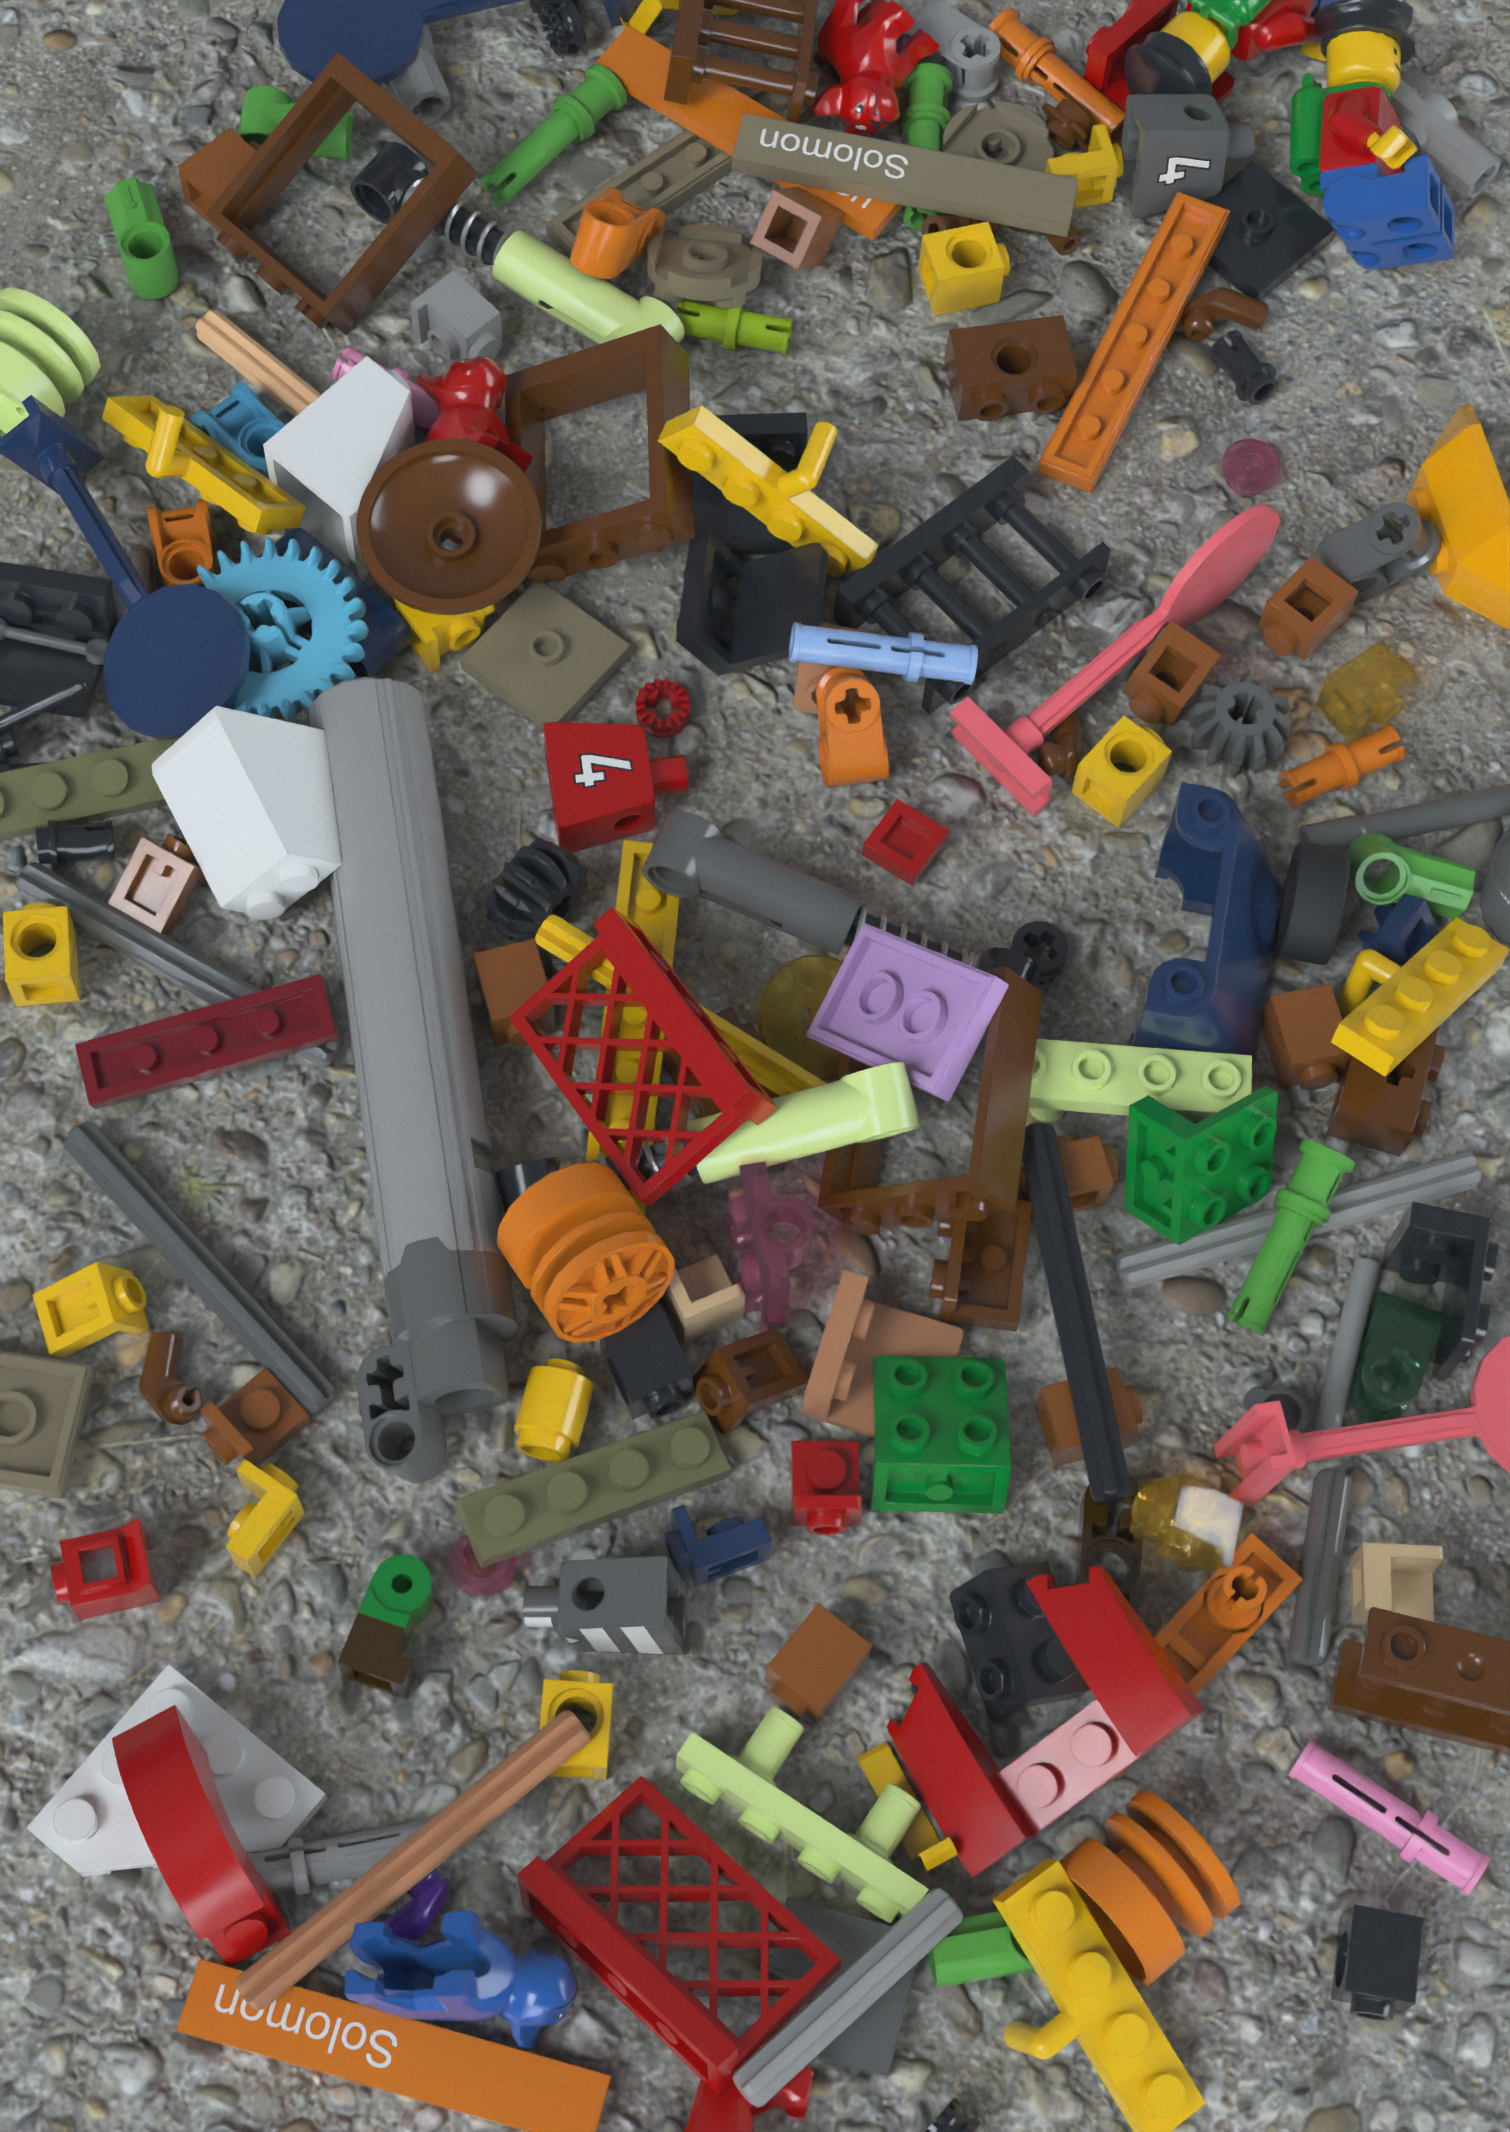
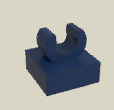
M1404 893L1394 908L1390 906H1377L1374 910L1375 917L1380 926L1377 933L1360 930L1357 936L1363 950L1373 949L1402 967L1438 934V930L1426 899Z

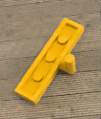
M153 395L107 397L102 419L122 433L123 440L126 443L143 449L148 453L146 470L149 475L155 478H183L199 490L198 494L202 499L211 504L221 506L237 518L238 525L248 532L258 535H269L274 530L300 528L306 506L184 418V411L164 404Z
M702 405L665 423L658 442L674 453L682 465L698 472L718 487L727 500L745 508L767 525V529L775 537L787 541L795 548L814 542L820 543L828 551L826 574L837 578L863 568L873 561L879 545L810 491L817 485L838 435L837 429L832 424L827 422H817L797 469L787 473Z
M1456 917L1402 967L1373 949L1362 950L1357 955L1337 1000L1339 1011L1347 1015V1017L1339 1023L1331 1043L1386 1077L1501 968L1510 949L1492 939L1482 928L1468 924ZM1374 980L1382 984L1366 999Z
M1045 1859L992 1899L1061 2012L1041 2028L1019 2020L1010 2022L1005 2027L1003 2034L1004 2041L1008 2047L1039 2059H1049L1077 2038L1133 2132H1171L1206 2104L1059 1860Z

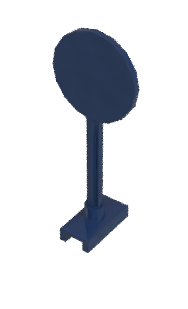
M285 0L277 17L280 50L292 69L311 82L317 78L334 55L339 52L379 86L397 78L415 61L424 39L423 26L425 24L524 0ZM602 0L612 28L623 25L620 17L623 22H629L633 16V0Z
M30 395L22 401L29 416L7 434L0 430V454L61 496L128 608L127 613L117 623L104 653L103 685L110 707L135 732L160 741L180 739L215 706L230 708L237 700L249 672L250 639L242 616L218 592L192 583L165 586L153 593L149 592L81 479L105 459L98 446L92 439Z

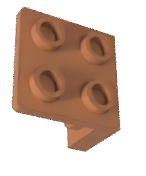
M843 1270L805 1390L801 1415L874 1437L873 1358L877 1355L957 1357L964 1332L960 1327L865 1299L869 1277Z

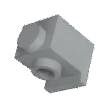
M454 270L410 302L413 337L420 344L429 339L433 348L444 359L450 360L453 358L456 361L458 359H473L476 356H487L493 360L503 347L501 312Z

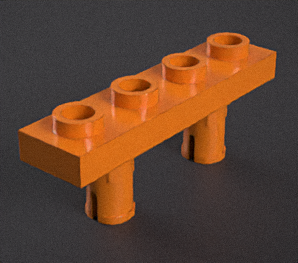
M1251 1533L1161 1629L1154 1639L1196 1697L1296 1589L1303 1579ZM1126 1769L1124 1772L1118 1775V1777L1121 1778L1128 1771V1769Z

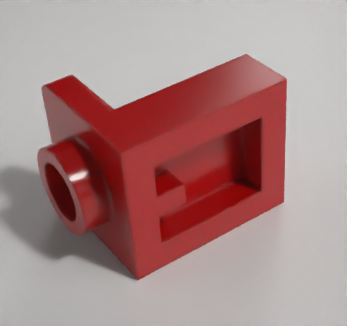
M792 1441V1526H807V1532L815 1535L842 1534L847 1531V1526H858L862 1513V1496H860L859 1441Z

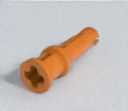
M1009 7L998 14L987 29L992 30L998 36L1001 43L1000 57L1015 69V77L1022 83L1032 84L1035 82L1058 102L1062 98L1071 100L1091 117L1095 125H1106L1111 143L1119 140L1123 134L1125 112L1056 55L1057 49L1054 41L1047 36L1040 38L1019 21L1020 14L1017 10Z

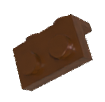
M1017 1199L1016 1210L988 1213V1217L982 1221H964L957 1218L938 1220L937 1236L949 1238L946 1260L934 1258L929 1297L941 1299L939 1321L1012 1332L1017 1331L1032 1214L1030 1201Z

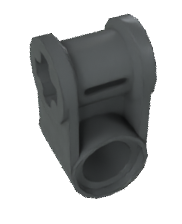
M1392 502L1358 522L1332 532L1318 544L1317 551L1322 564L1359 591L1353 604L1355 605L1374 598L1385 588L1432 564L1439 554L1441 538L1436 527L1425 519H1421L1414 508L1402 502ZM1397 517L1402 523L1398 524L1392 518ZM1409 550H1411V551L1414 552L1417 556H1416V557H1412V556H1411L1409 553H1407V552H1408Z

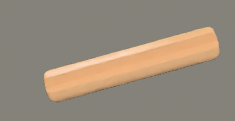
M209 310L204 317L198 319L195 325L198 339L292 416L296 417L322 395L219 311Z

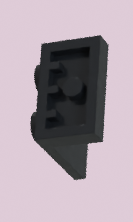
M806 412L715 415L787 473L797 469L807 445L808 428ZM693 471L695 536L710 532L735 555L775 554L795 548L787 541L771 534L767 529V525L742 506L727 500L718 487L698 472Z
M0 561V618L4 619L9 626L84 643H88L92 639H103L109 643L116 627L112 581L110 579ZM6 637L0 641V705L18 708L60 687L83 679L88 683V688L85 691L42 711L83 718L86 716L103 672L104 664H91L87 661L86 655Z
M1412 1202L1385 1245L1382 1269L1398 1272L1400 1278L1414 1284L1431 1285L1438 1281L1445 1282L1432 1378L1446 1380L1459 1363H1467L1473 1344H1482L1489 1323L1490 1306L1480 1303L1483 1281L1490 1282L1493 1277L1498 1257V1244L1489 1242L1492 1218Z

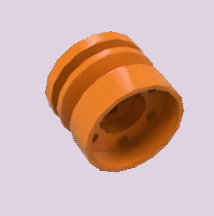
M597 1162L573 1164L543 1177L528 1187L508 1208L498 1227L497 1246L525 1288L530 1289L531 1297L558 1338L569 1342L597 1341L620 1332L644 1316L663 1296L673 1278L675 1259L661 1237L657 1235L647 1217L640 1215L636 1202L614 1170Z
M1142 1789L1125 1805L1128 1816L1115 1812L1104 1823L1108 1838L1117 1854L1113 1853L1099 1841L1086 1837L1059 1862L1127 1974L1136 1982L1148 1987L1186 1953L1183 1940L1173 1920L1191 1934L1203 1938L1215 1927L1212 1915L1224 1919L1241 1902L1238 1890L1230 1875L1198 1830L1160 1797Z

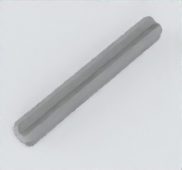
M936 1888L929 1892L734 2072L732 2079L742 2096L757 2108L764 2106L962 1922L963 1914L957 1902L941 1888Z

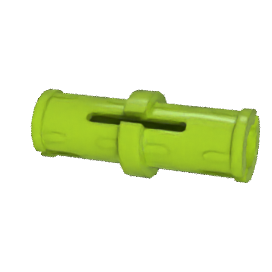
M686 299L677 303V310L679 312H675V314L684 326V336L723 343V349L735 351L738 345L777 352L787 356L789 350L788 341L791 340L793 318H782L743 311V305L731 309L688 301Z

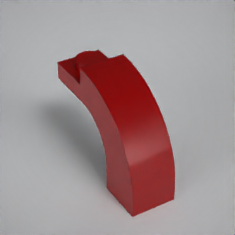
M176 1705L113 1737L112 1743L118 1769L138 1825L166 1884L199 1939L202 1940L207 1937L227 1967H230L290 1935L292 1932L287 1914L252 1864L228 1819L215 1786L207 1752Z

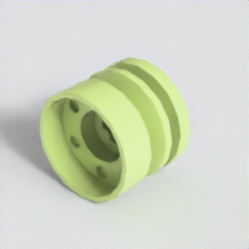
M12 287L0 290V430L7 434L29 416L22 401L30 395L63 418L66 412L64 405L77 401L84 387L91 383L101 367L96 349L86 334L67 315L48 301L31 292Z

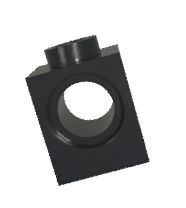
M661 1305L651 1308L644 1316L620 1332L600 1339L601 1354L632 1420L647 1413L652 1419L666 1416L681 1408L686 1403L685 1397L693 1393V1372Z
M1355 1904L1340 1915L1331 2000L1351 2003V2015L1377 2021H1392L1393 2012L1401 2013L1416 2004L1425 1918Z

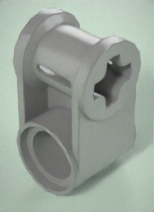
M933 0L914 18L915 23L897 39L896 48L904 44L920 28L930 35L940 47L933 55L920 59L917 64L935 63L946 67L953 76L951 93L958 99L967 103H979L988 100L998 89L999 75L994 67L1000 58L1001 43L998 36L992 30L982 27L959 12L951 3L945 0Z

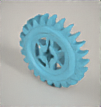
M266 537L263 555L256 558L248 543L241 541V562L238 564L229 559L223 551L219 550L217 552L221 568L219 575L208 571L202 565L197 566L198 575L205 588L221 594L241 614L250 639V659L262 665V673L248 672L237 700L229 709L275 719L276 714H282L286 722L295 723L297 720V709L303 707L308 712L311 702L316 700L323 691L334 686L335 681L343 682L355 678L352 668L346 663L359 662L365 657L364 649L357 642L362 641L369 634L367 624L363 620H359L366 613V605L361 598L355 597L358 587L352 577H345L340 583L343 569L338 560H331L328 567L323 570L324 557L317 546L312 547L309 557L302 561L301 548L295 539H290L288 550L283 557H280L274 541L270 537ZM281 599L295 602L300 607L287 609ZM312 620V636L310 641L299 636L296 628ZM289 660L295 662L284 669L273 672V666H279Z

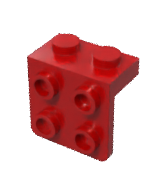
M1133 0L1118 21L1111 27H1101L1090 39L1086 48L1088 59L1084 79L1089 81L1122 111L1125 112L1127 96L1130 95L1124 76V57L1127 49L1134 44H1141L1142 40L1150 32H1160L1176 16L1179 0ZM1226 71L1212 83L1211 96L1215 98L1218 105L1232 94L1235 84L1233 76Z

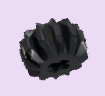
M539 838L531 842L529 846L519 848L516 856L510 862L504 863V869L501 874L493 879L492 884L494 888L486 896L485 905L487 906L486 918L495 925V929L510 941L514 939L516 942L534 939L538 929L549 915H556L569 923V918L573 912L580 908V898L587 892L588 882L586 880L588 869L579 863L578 857L566 848H560L552 842Z

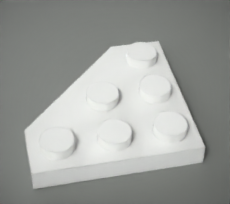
M168 1664L26 1828L82 1877L111 1874V1871L151 1866L154 1869L158 1868L127 1797L118 1769L112 1738L173 1705H176L207 1752L220 1800L246 1854L288 1846V1839L296 1838L328 1798L323 1791Z

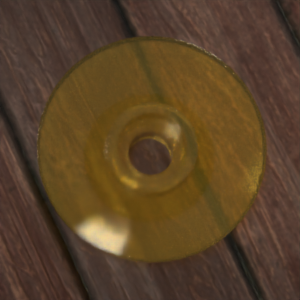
M805 955L781 966L766 984L758 1007V1031L763 1044L819 1079L827 1081L837 1077L840 1053L816 1043L805 1035L843 962L826 955ZM805 1006L809 1011L810 1020L803 1029L800 1017Z

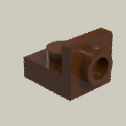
M775 1327L716 1348L693 1376V1388L696 1391L697 1399L702 1409L710 1415L718 1431L721 1434H725L735 1430L748 1413L799 1395L807 1386L809 1379L780 1331Z

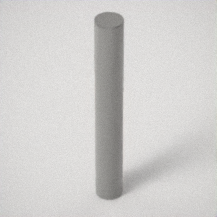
M1367 1258L1355 1259L1312 1432L1341 1427L1380 1270V1264L1374 1260Z

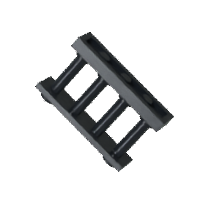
M1014 456L1010 457L836 588L833 619L840 626L857 629L865 622L868 624L877 623L889 636L907 638L910 632L920 633L893 604L894 600L910 588L913 591L921 589L973 641L970 644L977 645V668L971 685L964 684V682L926 678L921 707L929 715L946 702L953 705L963 699L973 688L979 676L1079 600L1081 603H1086L1103 588L1107 580L1105 572L1111 549L1104 542L1079 559L1024 506L1026 501L1024 495L1029 470ZM997 522L1000 525L1008 523L1060 575L1038 592H1035L981 539L982 534ZM954 555L957 558L965 556L1017 608L992 626L937 572L938 567Z

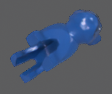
M473 1911L445 1913L441 1932L446 1938L428 1944L394 1936L392 1928L385 1922L355 1924L349 1947L363 1963L374 1966L377 1971V1980H373L356 1970L345 1971V1995L347 1999L377 2008L388 2014L401 2018L444 2021H480L500 2016L510 2023L512 2035L519 2047L535 2048L538 2043L541 2026L560 2022L567 2015L570 2005L575 2001L578 1994L576 1976L566 1960L555 1953L531 1948L523 1954H514L505 1940L492 1931L480 1926V1917Z

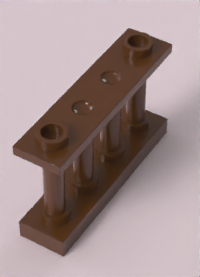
M679 0L663 100L686 105L690 82L701 84L702 78L789 96L786 121L798 123L802 105L813 107L819 79V72L809 70L818 0ZM715 5L799 23L797 36L715 19L713 18V12L703 9L712 11ZM708 41L794 59L793 72L707 55L708 49L697 47V45L707 47Z
M1372 1607L1369 1610L1364 1643L1344 1639L1339 1644L1327 1710L1510 1756V1641Z

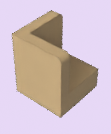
M717 1254L677 1271L674 1266L673 1278L665 1290L662 1299L684 1344L743 1319L745 1293L739 1283L731 1284Z
M1363 1542L1349 1559L1351 1625L1367 1626L1369 1610L1372 1607L1434 1622L1433 1572L1443 1562V1547Z

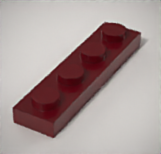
M318 974L75 1044L89 1106L97 1110L341 1040V1035L327 979L322 974Z

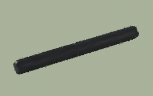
M1035 1122L1026 1126L1022 1154L1024 1175L1091 1497L1096 1503H1114L1130 1496L1132 1491L1056 1131L1051 1123Z

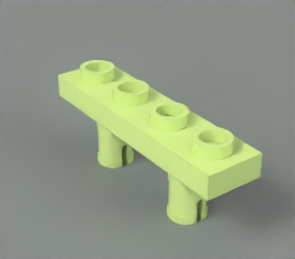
M1037 1039L1028 1108L1032 1117L1044 1123H1053L1060 1120L1065 1111L1129 1116V1105L1149 1095L1189 1121H1202L1252 1093V1056Z
M771 1707L738 1757L734 1755L728 1756L694 1732H691L676 1755V1769L684 1774L680 1783L692 1794L711 1805H715L717 1800L721 1798L742 1812L738 1821L749 1832L770 1844H773L777 1837L781 1838L801 1852L797 1861L806 1870L828 1883H832L836 1876L860 1891L856 1901L883 1921L892 1923L895 1916L901 1919L925 1897L929 1889L895 1867L890 1859L921 1809V1804L911 1795L892 1784H887L856 1833L845 1834L776 1788V1784L772 1781L804 1732V1727L790 1715L780 1709Z

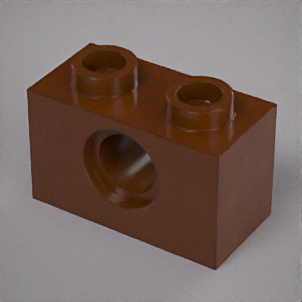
M1063 315L949 330L944 366L958 421L973 419L992 421L1003 415L1033 411L1044 414L1068 406L1074 393L1078 372Z

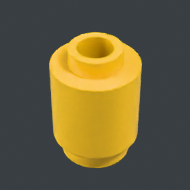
M552 1358L546 1361L545 1366H535L530 1369L514 1426V1432L519 1435L516 1444L518 1451L538 1460L559 1463L568 1459L570 1450L578 1448L595 1387L592 1381L584 1377L585 1369L571 1361Z

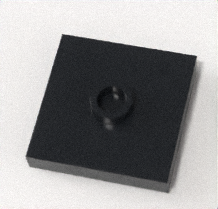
M1254 161L1227 181L1216 196L1204 200L1205 202L1230 210L1229 223L1208 265L1244 295L1259 301L1328 245L1335 233V229L1331 227V224Z

